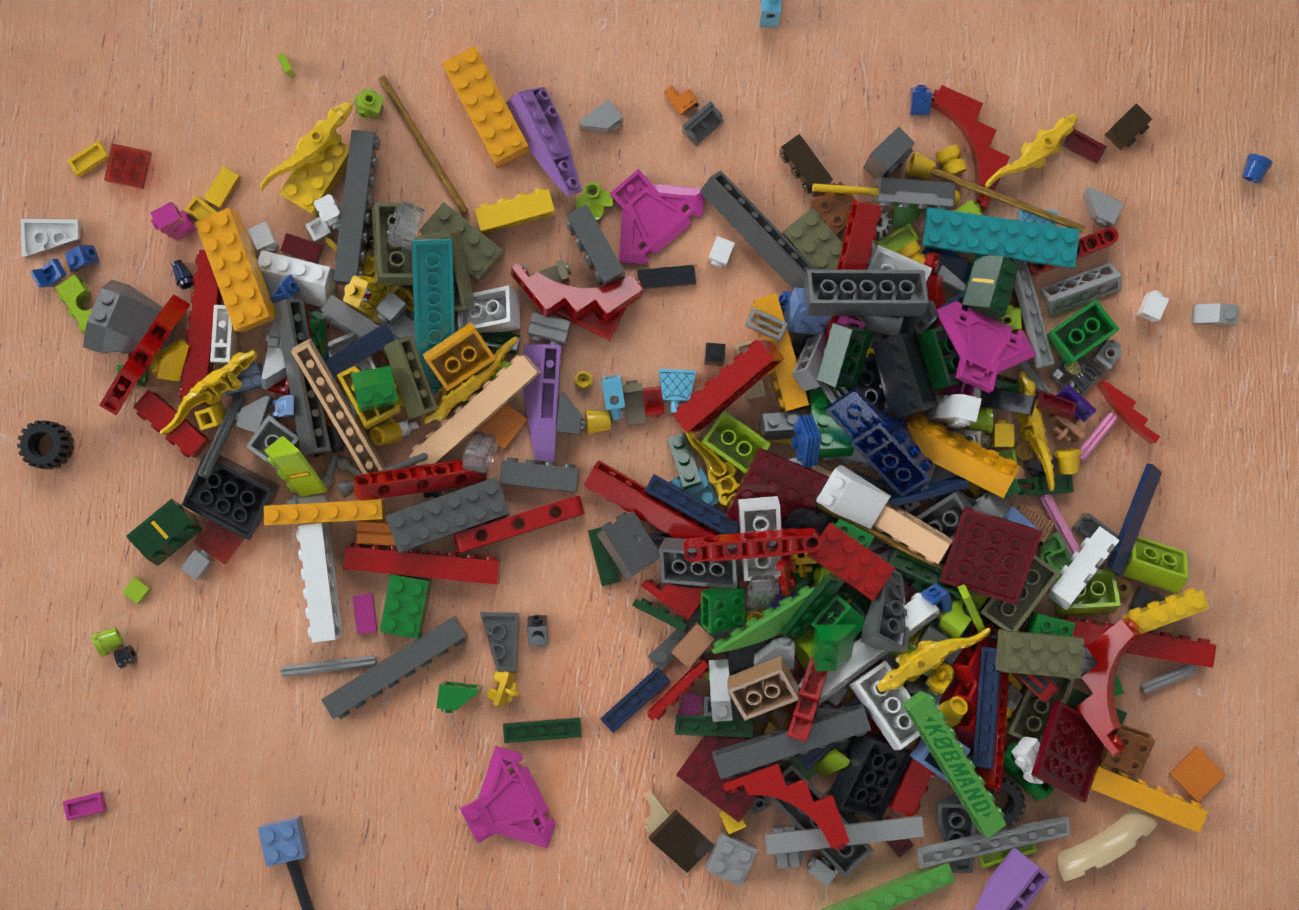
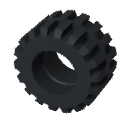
M37 420L34 421V424L29 423L27 425L28 429H22L23 435L18 436L20 444H17V448L21 449L18 453L20 456H24L22 460L29 463V466L41 469L59 468L61 464L68 462L66 458H71L70 450H74V446H71V443L74 441L73 438L69 437L71 433L65 430V426L59 425L56 422ZM49 434L53 441V447L49 454L43 456L39 451V441L44 435Z
M1002 776V786L999 791H1005L1008 795V803L1002 810L1005 815L1003 819L1007 826L1010 827L1013 825V821L1016 823L1019 821L1017 818L1019 815L1023 816L1024 814L1022 808L1025 809L1026 804L1023 803L1025 796L1016 783ZM986 790V791H989L992 795L996 792V791Z

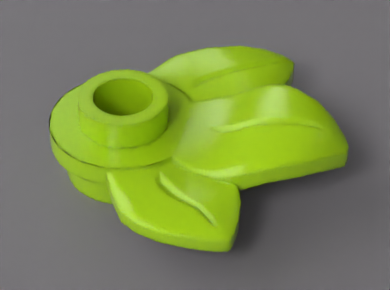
M591 182L585 186L584 193L577 198L576 210L587 204L594 218L599 220L604 214L605 207L613 206V198L609 192L602 190L598 183ZM592 189L597 190L595 195L590 194Z

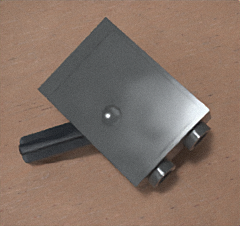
M633 511L629 514L623 512L616 517L617 521L613 524L611 521L601 526L602 531L597 534L626 580L660 559L659 551L655 545H661L665 537L672 538L669 534H648Z

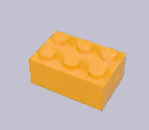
M472 322L423 354L426 362L447 391L496 359Z

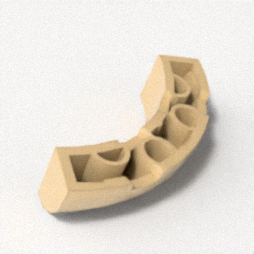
M1132 808L1100 834L1072 848L1060 851L1058 855V868L1064 882L1085 875V871L1094 866L1101 868L1135 847V841L1141 836L1147 837L1158 823L1146 811Z

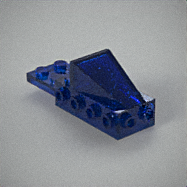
M857 387L826 407L825 411L851 438L850 444L900 497L914 491L932 479L935 468L934 463L915 444L904 417L895 419V417L888 416L884 411L880 413Z

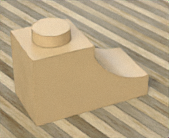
M653 790L646 793V798L650 805V813L645 819L647 825L644 827L650 835L671 815Z

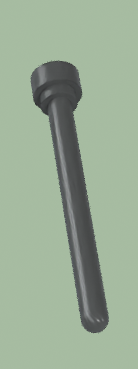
M419 454L380 471L413 466L427 460L428 454ZM354 481L338 483L343 498L352 495L351 493L354 492Z

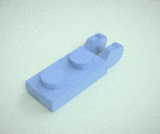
M285 395L278 398V400H272V405H275V412H272V417L286 418L294 415V395Z

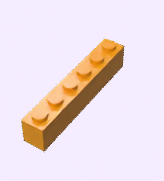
M382 499L264 506V525L266 526L386 519L385 500Z
M1102 763L1100 767L1097 766L1090 789L1198 833L1201 832L1208 811L1202 808L1203 804L1193 800L1188 803L1184 801L1185 797L1173 793L1172 796L1166 794V789L1156 785L1154 788L1148 786V782L1139 778L1136 781L1129 779L1130 775L1119 771L1118 774L1111 771V768L1106 767Z

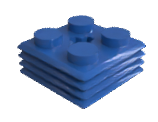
M807 414L806 416L799 415L797 422H794L793 425L795 437L791 440L792 448L796 449L797 461H801L803 467H817L822 439L812 414Z

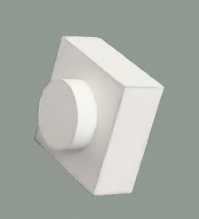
M321 217L305 224L314 242H318L332 234L330 228L322 221Z

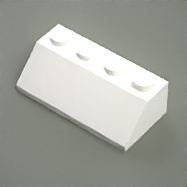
M261 250L258 264L269 294H273L279 288V283L287 275L291 274L300 289L293 298H303L304 303L323 307L331 294L333 295L336 285L333 281L334 269Z
M883 661L855 679L849 686L894 750H901L919 737L920 734L902 706L905 701L911 698L905 687L902 686L899 689L884 692L879 691L877 688L879 681L892 671L889 664Z

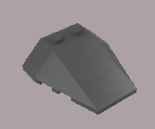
M110 280L101 288L87 320L83 348L103 354H109V352L128 354V352H133L163 307L132 286ZM177 326L172 331V333L170 334L166 342L163 344L159 352L170 345V342L172 340V337L175 333Z

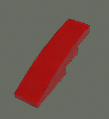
M1105 380L1097 384L1108 404L1136 434L1149 444L1158 441L1160 436L1144 426L1148 418L1133 409L1136 404L1135 400Z
M812 657L810 658L799 691V700L797 701L787 734L788 737L807 743L828 671H815Z

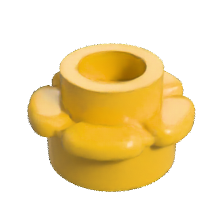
M584 370L579 371L578 375L574 377L577 387L579 389L591 387L593 380L591 373H587Z

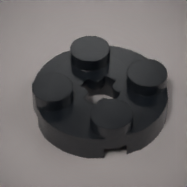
M798 508L791 511L783 524V529H799L800 524L804 523L805 526L808 525V528L816 529L819 535L823 531V524L819 515L807 508ZM810 538L807 542H814L816 538Z

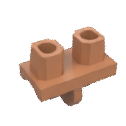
M1053 415L1049 419L1055 425L1053 430L1057 433L1055 437L1057 441L1063 438L1067 442L1071 439L1077 442L1086 435L1084 431L1087 424L1080 419L1074 424L1068 419Z

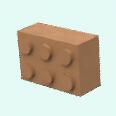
M782 656L728 677L727 691L744 720L799 700L798 684Z

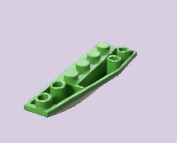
M808 585L800 587L795 591L796 595L793 597L786 596L779 601L780 605L773 609L771 606L762 612L763 616L759 619L756 617L746 622L747 626L740 630L738 627L729 633L730 637L726 640L721 638L713 643L714 647L711 651L715 654L736 650L780 634L782 628L789 622L815 587Z

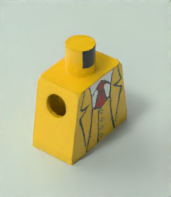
M354 275L350 284L345 286L346 294L343 301L354 310L372 317L385 285H376V279L370 276Z

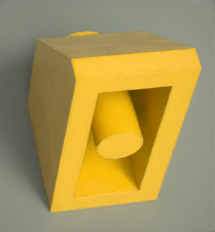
M184 339L177 340L157 353L155 360L151 362V371L156 378L180 381L189 348Z

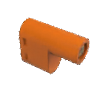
M673 86L664 91V94L680 115L685 114L695 106H699L698 100L691 89L681 95L678 94Z

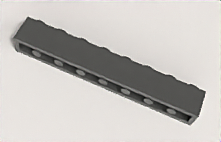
M351 130L333 281L338 285L350 284L354 275L364 276L362 267L363 262H366L367 258L365 243L367 244L369 241V233L366 231L367 225L371 223L369 208L373 205L374 200L372 194V187H375L376 184L374 169L378 167L376 153L380 149V139L372 131Z
M721 170L712 175L699 192L793 290L795 287L804 288L807 269L816 270L812 264Z
M303 298L284 299L274 304L290 395H294V416L300 449L303 456L321 454L331 450L323 405L291 352L293 347L310 339Z
M454 616L321 700L333 719L336 717L342 719L350 714L349 709L354 706L358 709L367 703L365 699L370 696L373 699L383 693L381 689L386 686L392 688L400 683L398 680L400 677L405 675L408 678L416 673V667L421 665L424 668L433 662L431 660L432 657L438 655L440 658L449 652L448 647L453 644L457 647L464 643V637L468 635L458 618Z
M859 703L814 718L807 743L788 737V728L713 751L712 754L720 779H732L738 773H750L757 767H768L775 761H786L796 754L805 755L814 748L823 749L828 747L830 743L836 741L838 743L848 740V737L854 735L863 736L871 728L865 709Z

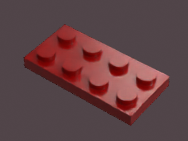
M829 523L820 535L821 548L816 552L808 553L807 556L834 575L840 576L845 583L873 601L895 570V567L832 523Z
M702 658L695 667H692L647 711V716L652 721L655 718L657 720L662 718L666 713V708L669 705L674 706L680 700L679 695L683 691L687 693L694 686L693 681L697 677L701 679L708 672V663Z

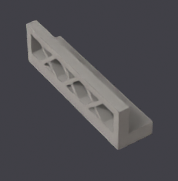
M1110 262L1040 288V293L1047 301V311L1052 316L1122 290V276ZM1108 270L1112 273V274H1109V275H1102V274H1101L1102 272H1105V271H1108ZM1086 278H1093V279H1094L1093 281H1090V282L1083 281V280L1086 279ZM1070 284L1076 285L1074 288H1066ZM1051 291H1057V292H1058L1057 294H1054V295H1052V296H1050V295L1048 294V292H1051Z

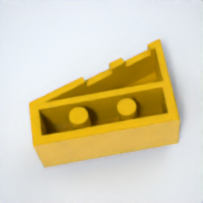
M353 366L337 375L343 390L366 430L401 412L397 404L359 412L351 373L361 371Z

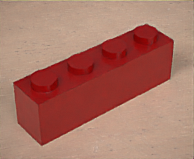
M147 390L133 406L138 411L136 414L145 421L146 419L152 423L151 427L158 433L174 419L175 414L178 412L152 390ZM186 418L175 429L165 434V439L170 444L179 446L181 448L179 451L187 458H197L211 442L206 435Z

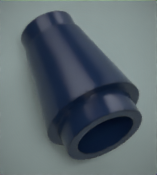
M182 260L172 262L171 266L176 285L180 289L192 287L194 285L193 275Z

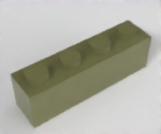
M412 336L397 339L384 345L409 419L438 410Z

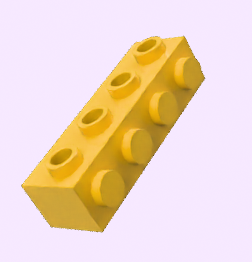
M538 188L531 194L520 193L513 199L502 198L497 200L495 204L484 203L479 205L475 212L482 234L556 215L549 189Z
M1195 587L1184 590L1180 595H1169L1165 597L1164 601L1150 602L1145 608L1131 609L1128 614L1122 617L1123 619L1129 618L1135 621L1139 627V632L1143 634L1210 609L1203 590H1197Z

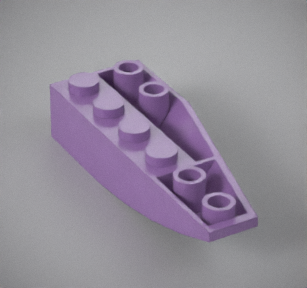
M545 86L517 92L506 104L530 151L549 177L567 196L580 193L582 188L563 123Z
M550 344L524 345L523 355H527L541 371L523 389L535 460L555 462L562 346Z
M1013 847L989 878L974 910H1025L1051 876Z

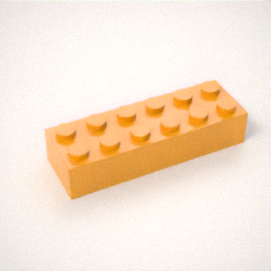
M476 46L442 62L450 82L496 168L529 152V146Z
M227 208L196 221L197 230L234 331L246 332L277 319L274 305L269 298L270 294L239 211Z
M777 293L754 299L750 312L752 308H755L785 322ZM753 315V317L782 329L783 327L761 316ZM756 324V326H758V327H760V328H762V329H764V330H766V331H769V332H771V333H773V334H775V335H779L778 332H775V331H773V330H771V329H769V328H766V327H764V326H762V325H760V324ZM787 327L780 342L756 332L757 337H761L762 340L772 341L785 358L768 373H772L771 385L773 392L778 394L776 402L779 411L793 412L806 408L809 405L806 392L792 376L797 361Z
M915 414L906 424L897 445L1002 498L1005 497L1021 467L1014 460L1005 459L999 456V453L996 451L987 450L978 442L969 441L962 434L951 432L944 425L935 424L929 421L926 416Z

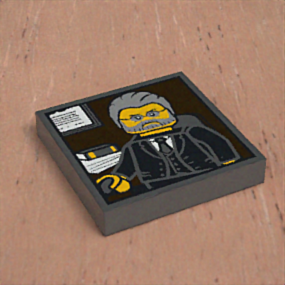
M1083 356L1069 367L1062 360L1048 376L1062 389L1069 383L1082 396L1103 373Z

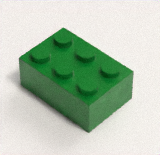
M1095 299L1051 330L1047 337L1050 345L1066 366L1069 367L1112 337L1120 329L1097 299Z
M390 574L380 632L416 639L420 638L432 580Z

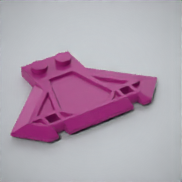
M639 169L615 188L610 195L622 208L619 262L645 265L649 261L646 257L647 254L652 251L656 255L692 224L689 220L691 216L695 215L699 218L703 215L704 196L699 192L702 188L651 184ZM686 205L689 209L683 212L681 209ZM644 242L646 246L641 250L638 246Z
M957 301L935 310L960 357L955 378L990 393L994 390L998 373L1036 356L1024 332L1018 330L1014 334L1012 333L1011 326L970 307L967 311L962 310V304Z
M495 746L478 798L460 807L477 844L495 834L548 848L556 823L553 817L546 818L545 813L549 809L528 767L521 768L519 762L523 760V757L519 752ZM511 766L514 770L512 774L508 771V768ZM536 818H538L540 821V823L537 825H535L533 821Z

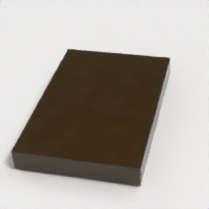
M677 810L648 837L653 844L686 873L714 846L702 832Z

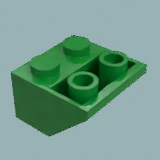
M836 594L810 624L813 627H816V625L855 624L856 637L863 630L865 618L840 595Z

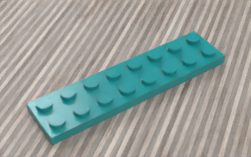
M928 207L926 209L922 247L969 254L1003 256L1010 260L1073 269L1076 264L1080 230Z
M451 238L411 240L415 347L432 393H438V390L443 385L426 362L423 354L455 333Z

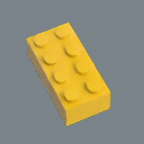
M342 142L334 146L330 145L324 151V160L318 163H307L293 170L279 194L287 201L317 218L319 212L314 202L328 194L331 195L347 169L349 146Z

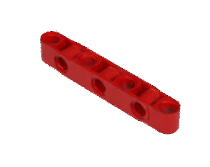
M481 458L456 460L360 474L354 478L355 498L358 500L390 498L475 485L487 480V461Z
M580 495L456 533L453 535L457 552L460 554L585 514ZM559 508L562 514L560 517L554 518L550 514L551 510ZM517 519L525 522L524 527L520 530L514 528V522ZM480 531L487 532L488 536L485 541L477 539V534Z
M814 528L721 534L687 539L683 543L684 558L689 562L762 558L816 552L821 548L822 542L819 532ZM810 538H816L814 542H807ZM770 541L776 542L775 545H767ZM729 545H736L734 549L727 548ZM690 548L697 549L695 552L687 551Z
M1002 671L994 769L977 767V775H980L984 780L985 789L996 792L1002 786L1009 672Z

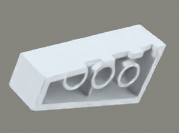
M964 394L943 395V399H941V396H935L938 406L927 409L924 412V416L929 420L947 424V428L957 430L977 421L982 399Z
M1099 526L1091 538L1087 537L1081 544L1083 549L1080 553L1076 551L1070 558V561H1072L1070 566L1065 565L1060 571L1059 575H1061V578L1058 581L1055 580L1050 586L1049 590L1051 591L1047 597L1067 610L1120 540Z

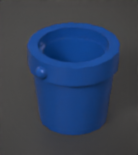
M1250 153L1246 159L1247 162L1242 178L1253 183H1261L1267 171L1272 167L1273 161L1264 156Z

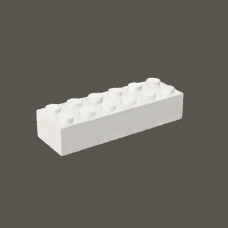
M330 523L299 525L296 537L301 545L298 554L300 561L303 562L301 578L305 580L306 587L303 589V596L308 604L305 613L306 618L310 621V627H308L309 639L312 638V643L342 638L343 630Z

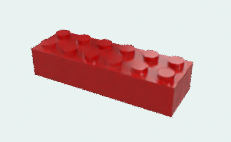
M753 341L748 346L749 350L744 354L743 352L738 354L733 359L735 362L730 366H724L716 378L713 377L704 384L706 387L701 391H695L687 403L683 402L676 408L677 412L673 416L686 433L700 432L785 359L772 341Z

